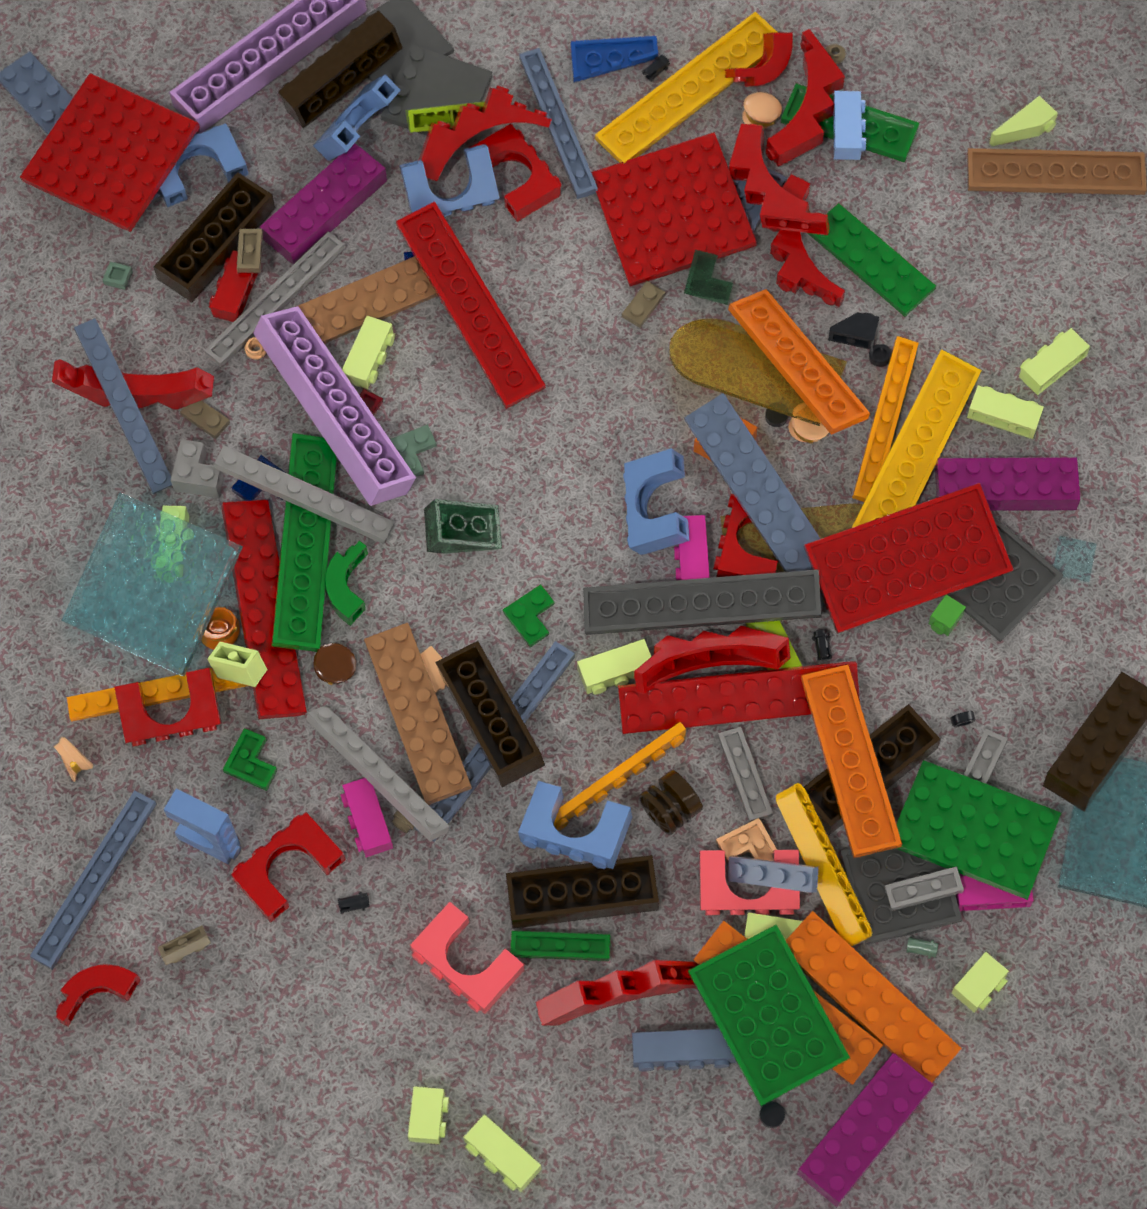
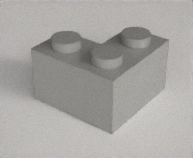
M181 439L171 483L176 492L219 498L224 475L223 472L213 468V465L205 464L207 452L203 442Z

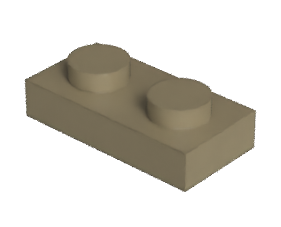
M239 229L238 273H260L262 229Z
M646 281L623 311L622 317L641 328L664 298L665 291Z
M202 400L188 405L180 411L181 416L215 439L230 424L228 418Z
M203 925L159 946L158 949L165 965L181 961L183 957L193 952L203 950L211 942Z

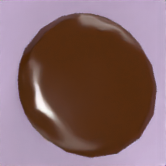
M328 643L321 646L317 650L313 662L316 675L329 685L340 684L350 679L356 671L357 663L350 649L338 643Z

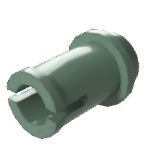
M909 937L906 952L928 956V959H931V957L936 958L939 943H935L933 939L930 942Z

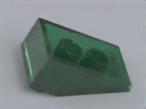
M434 499L424 508L427 552L447 554L502 549L499 505Z

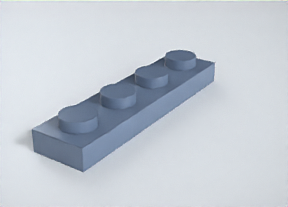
M730 856L728 881L813 893L817 892L818 867Z

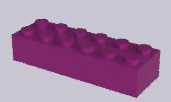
M354 143L346 153L338 156L260 226L263 232V240L294 265L327 232L334 230L387 182L386 168Z
M1077 457L938 458L935 466L936 498L980 483L991 511L1077 510L1080 502Z
M893 1053L800 1166L797 1175L834 1206L838 1207L931 1092L934 1085Z

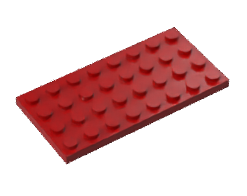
M980 483L804 545L812 570H819L820 591L837 634L1013 571L1012 564Z

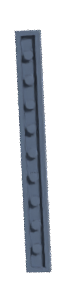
M556 641L511 698L524 724L575 658V653ZM478 743L462 762L472 789L430 804V807L447 824L491 768Z

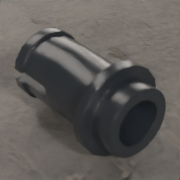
M664 55L656 56L655 61L644 69L642 73L643 75L647 74L645 77L652 82L663 70H668L670 62Z
M825 629L814 631L812 640L815 641L817 660L820 661L821 658L822 660L832 659L829 643L831 635Z
M362 891L358 895L338 898L341 914L358 909L365 911V908L370 907L368 894H362Z

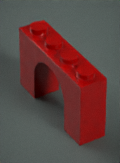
M511 123L471 146L487 145L492 167L502 162L516 161L524 164L531 171V176L525 184L504 196L505 207L517 222L561 196L562 184L559 178L550 173L547 163L538 158L535 148L531 144L528 145L526 143L523 133L520 129L516 130Z
M730 494L728 507L732 508L730 515L726 514L723 528H726L727 532L726 536L721 535L718 549H722L721 557L716 556L713 568L718 570L716 577L775 573L778 561L751 555L739 545L736 536L737 532L745 525L751 524L752 521L734 494Z
M211 668L185 672L191 699L190 708L183 719L169 725L161 724L150 717L145 708L140 682L115 686L125 743L131 742L132 747L146 744V739L155 738L156 742L169 740L170 734L179 733V737L194 735V729L202 728L203 732L217 730V725L222 724Z
M307 812L302 816L297 815L289 823L290 826L284 831L276 832L267 845L258 847L252 853V857L246 862L243 861L236 865L231 874L233 881L270 923L289 908L287 900L269 881V868L277 856L287 851H301L309 855L326 875L330 874L346 860L344 853Z

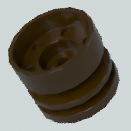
M670 770L658 780L661 790L651 785L648 787V792L643 791L639 794V800L649 818L668 835L676 832V827L681 828L683 826L681 815L687 819H692L703 810L702 802L697 793L675 770Z

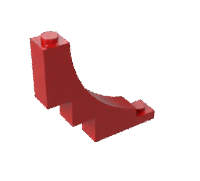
M810 28L802 32L800 42L801 49L804 52L803 68L807 83L803 103L793 119L782 130L767 139L766 155L778 167L823 144L824 131L818 123L833 116L834 102L829 95L841 90L844 86L845 75Z
M741 124L730 160L729 170L733 180L747 181L744 189L747 204L762 205L760 212L762 228L828 235L830 229L828 215L818 212L810 213L808 202L787 192L768 172L763 161L765 142L763 126Z
M61 359L54 361L52 383L102 407L110 406L92 366L84 365L78 368ZM198 367L178 373L159 375L122 373L138 408H144L159 402L173 410H178L212 397L214 376Z
M653 960L633 971L616 970L596 981H576L536 1001L541 1025L558 1026L585 1014L624 1002L673 994L685 988L697 989L688 971L698 966V964L692 961Z

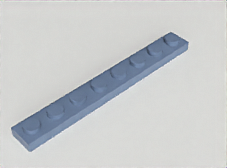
M540 48L519 54L520 62L540 110L547 113V118L552 119L548 130L576 198L580 199L596 194L598 187Z
M94 318L74 327L76 335L152 493L155 494L172 486L171 475L96 319Z
M134 790L31 953L30 957L33 960L53 970L156 806L154 800Z

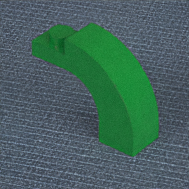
M360 540L355 546L352 545L347 549L345 557L336 552L326 572V590L330 604L335 613L350 626L366 610L364 601L347 586L348 578L352 571L368 555L367 546Z

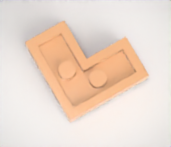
M760 818L716 839L719 849L725 850L727 863L730 856L740 857L748 852L753 859L773 861V850H777Z

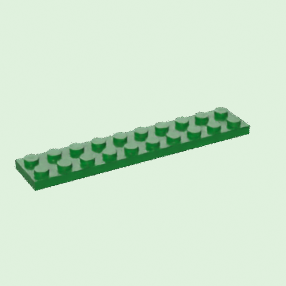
M293 433L291 437L288 474L334 494L337 456L324 437ZM286 500L272 646L317 652L320 649L331 520Z

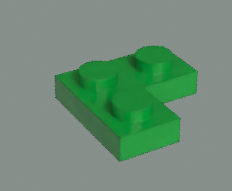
M540 584L503 609L504 615L529 647H532L549 635V631L537 616L553 606L554 600Z
M244 728L222 769L223 772L267 791L277 772V768L257 759L267 741L266 737Z

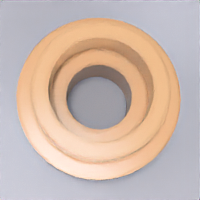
M256 337L249 339L245 344V353L249 358L261 359L266 355V351ZM254 347L260 348L258 351H252Z

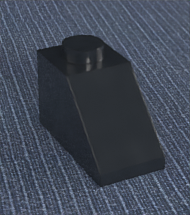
M857 312L831 326L828 341L871 349L874 345L879 317L871 313Z

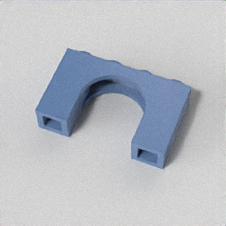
M386 75L370 82L359 92L313 146L328 161L346 153L360 137L356 132L359 127L376 111L387 106L399 93L400 89Z
M227 124L215 126L211 130L194 135L159 189L167 208L188 199L185 188L178 176V171L184 161L193 156L205 155L215 159L219 163L228 182L237 172L243 176L249 175L247 165Z
M483 144L464 149L469 171V181L464 191L453 198H442L431 192L424 164L421 160L399 165L410 212L413 213L435 201L443 216L452 214V210L460 209L461 211L473 209V205L482 203V206L494 204L496 199H500L488 146Z
M671 448L624 463L625 473L623 478L626 486L625 502L627 504L626 522L628 524L629 536L627 537L629 548L642 555L688 542V519L677 512L654 519H649L647 514L648 500L656 488L662 484L685 477L684 456Z
M538 781L518 831L520 841L529 848L539 847L553 855L563 854L577 862L584 860L591 862L594 866L601 869L606 867L613 869L632 820L631 807L607 801L597 827L590 834L580 838L566 837L554 827L557 813L564 798L561 787Z
M175 789L163 810L168 818L180 823L175 831L177 838L226 864H229L231 859L235 860L240 853L241 847L228 814Z

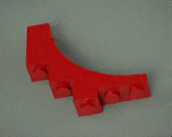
M497 85L496 89H489L482 112L479 111L480 107L467 103V106L460 105L452 130L449 129L450 124L438 120L437 124L431 123L419 160L424 164L426 177L438 181L445 164L453 153L479 132L497 125L515 122L531 123L549 128L552 119L546 117V112L535 109L534 112L526 110L527 105L514 101L512 105L511 102L514 95L508 94L509 89Z
M791 174L782 188L795 197L806 201L811 183ZM769 229L773 232L779 231L771 243L770 254L779 262L785 261L777 274L776 284L785 292L791 291L796 294L801 287L806 294L816 295L822 298L826 304L840 307L844 301L845 290L832 283L817 269L807 254L802 242L801 233Z
M739 626L729 636L704 630L692 641L667 635L654 646V655L634 671L636 691L645 694L655 687L657 683L664 682L686 672L708 667L750 665L778 670L790 659L789 638L745 626Z

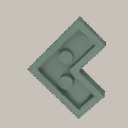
M428 424L390 439L415 477L424 474L416 454L437 446Z

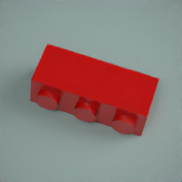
M234 250L230 258H227L225 261L224 274L222 277H219L216 294L211 296L209 308L212 311L213 317L234 322L242 315L258 273H238V251Z

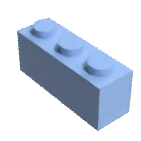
M835 91L833 99L834 159L860 160L861 151L866 150V138H862V132H865L866 120L861 119V113H865V100H861V91Z

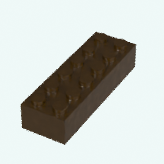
M379 10L369 15L361 25L353 28L346 37L336 42L324 55L317 57L314 63L308 68L301 70L298 76L281 87L278 94L287 112L302 128L316 120L403 49L395 26Z
M237 172L153 266L157 280L190 302H193L221 271L226 259L230 258L232 251H238L239 229H257L275 209L273 195Z
M479 641L435 662L445 685L502 788L545 766L540 750Z
M1121 671L1047 772L1043 787L1085 812L1147 726V686Z
M909 704L870 734L885 789L887 790L936 751L941 740ZM825 769L806 784L804 788L825 832L829 836L843 825L828 769Z
M653 855L617 859L613 869L608 867L601 869L592 863L506 873L512 929L659 910Z

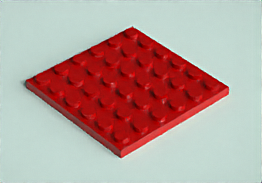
M89 73L20 178L23 182L131 233L200 126L198 122Z
M715 132L627 160L625 163L621 162L591 172L598 187L596 194L629 287L757 246Z

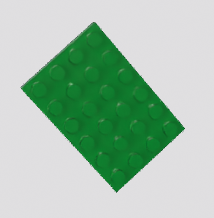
M923 760L896 824L902 846L895 849L947 869L957 867L959 874L1028 900L1061 812Z
M777 924L688 971L760 1107L850 1059Z

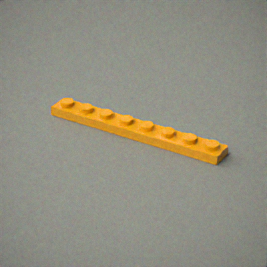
M899 336L895 339L852 495L853 499L865 501L890 451L918 342Z
M211 668L216 692L248 686L217 678ZM186 673L140 682L145 707L190 698ZM115 688L67 697L71 722L119 712Z
M679 722L561 806L554 822L555 829L557 831L562 830L569 824L568 820L573 816H582L589 809L588 806L594 801L596 803L603 801L608 796V791L614 787L619 789L627 782L626 778L633 773L635 775L642 773L646 769L647 763L652 760L654 762L660 760L666 754L665 751L671 746L676 748L681 745L686 736V728L683 724Z

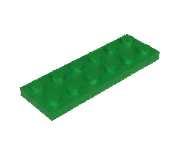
M795 83L781 117V123L787 125L796 115L803 103L807 90L806 86ZM829 95V97L833 101L834 95ZM865 105V113H861V119L866 120L865 132H862V138H866V150L905 163L920 123ZM833 116L818 124L824 131V137L833 140Z
M839 203L826 214L828 215L830 227L828 235L808 233L904 317L936 289L934 283Z

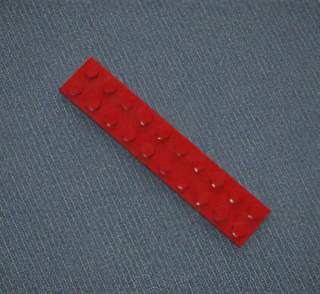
M434 201L397 220L396 226L504 407L507 409L545 389V383L436 202Z
M268 500L223 502L221 509L245 646L248 649L257 650L267 668L266 673L256 687H253L258 720L305 715L307 710L296 650L272 646L279 557Z
M850 661L778 670L667 680L655 684V687L645 694L636 691V684L618 685L622 733L667 730L679 722L687 728L811 715L801 676L844 665H849L860 702L857 662Z

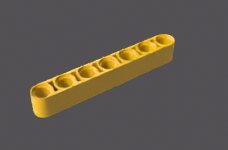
M796 783L776 795L777 805L805 864L818 867L817 890L838 934L851 947L871 937V926L805 788L801 784Z

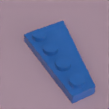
M657 36L571 41L573 82L655 60V57L658 56Z

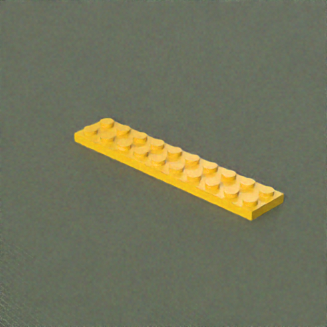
M754 12L596 133L595 140L619 163H625L627 160L640 156L734 83L733 78H725V69L754 67L760 61L763 54V34L777 31L757 12Z
M941 349L851 528L916 505L982 370Z

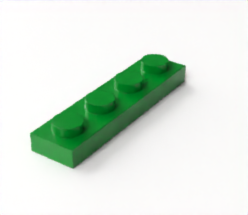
M512 931L510 953L516 958L609 961L610 935Z

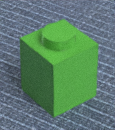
M945 595L930 616L928 624L931 625V629L937 634L942 635L944 633L949 636L964 615L966 607L950 596Z

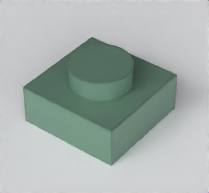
M110 261L103 278L104 285L125 290L132 274V268Z

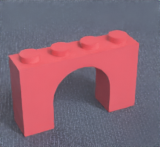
M725 850L699 851L700 911H705V915H720L722 910H730V915H745V910H755V914L770 915V910H779V915H794V910H800V891L770 887L764 896L754 900H747L736 896L729 889L725 879ZM773 850V861L799 864V850Z
M449 902L410 944L411 951L413 952L411 956L419 964L422 965L425 962L430 966V973L439 981L445 979L450 984L448 988L459 997L462 994L468 999L466 1003L471 1009L477 1013L481 1010L486 1014L525 970L524 964L508 950L504 949L494 962L479 974L464 975L456 972L447 961V951L454 939L469 924L468 916Z

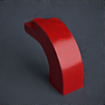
M773 32L763 34L764 49L760 61L752 68L725 69V78H733V82H745V87L764 85L773 81L784 71L790 60L793 48V33Z
M104 964L86 968L70 978L60 990L67 999L61 1001L57 1007L56 1018L60 1023L69 1027L83 1002L93 994L100 992L112 993L129 1001L141 980L136 973L117 965Z

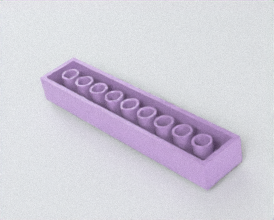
M365 0L293 1L170 91L173 107L181 115L198 122L200 126L198 132L200 134L365 13L367 11Z
M297 306L262 315L253 334L368 504L372 506L406 495L416 479L415 475L301 309Z

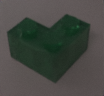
M695 249L684 294L725 305L729 304L734 283L713 278L718 255Z

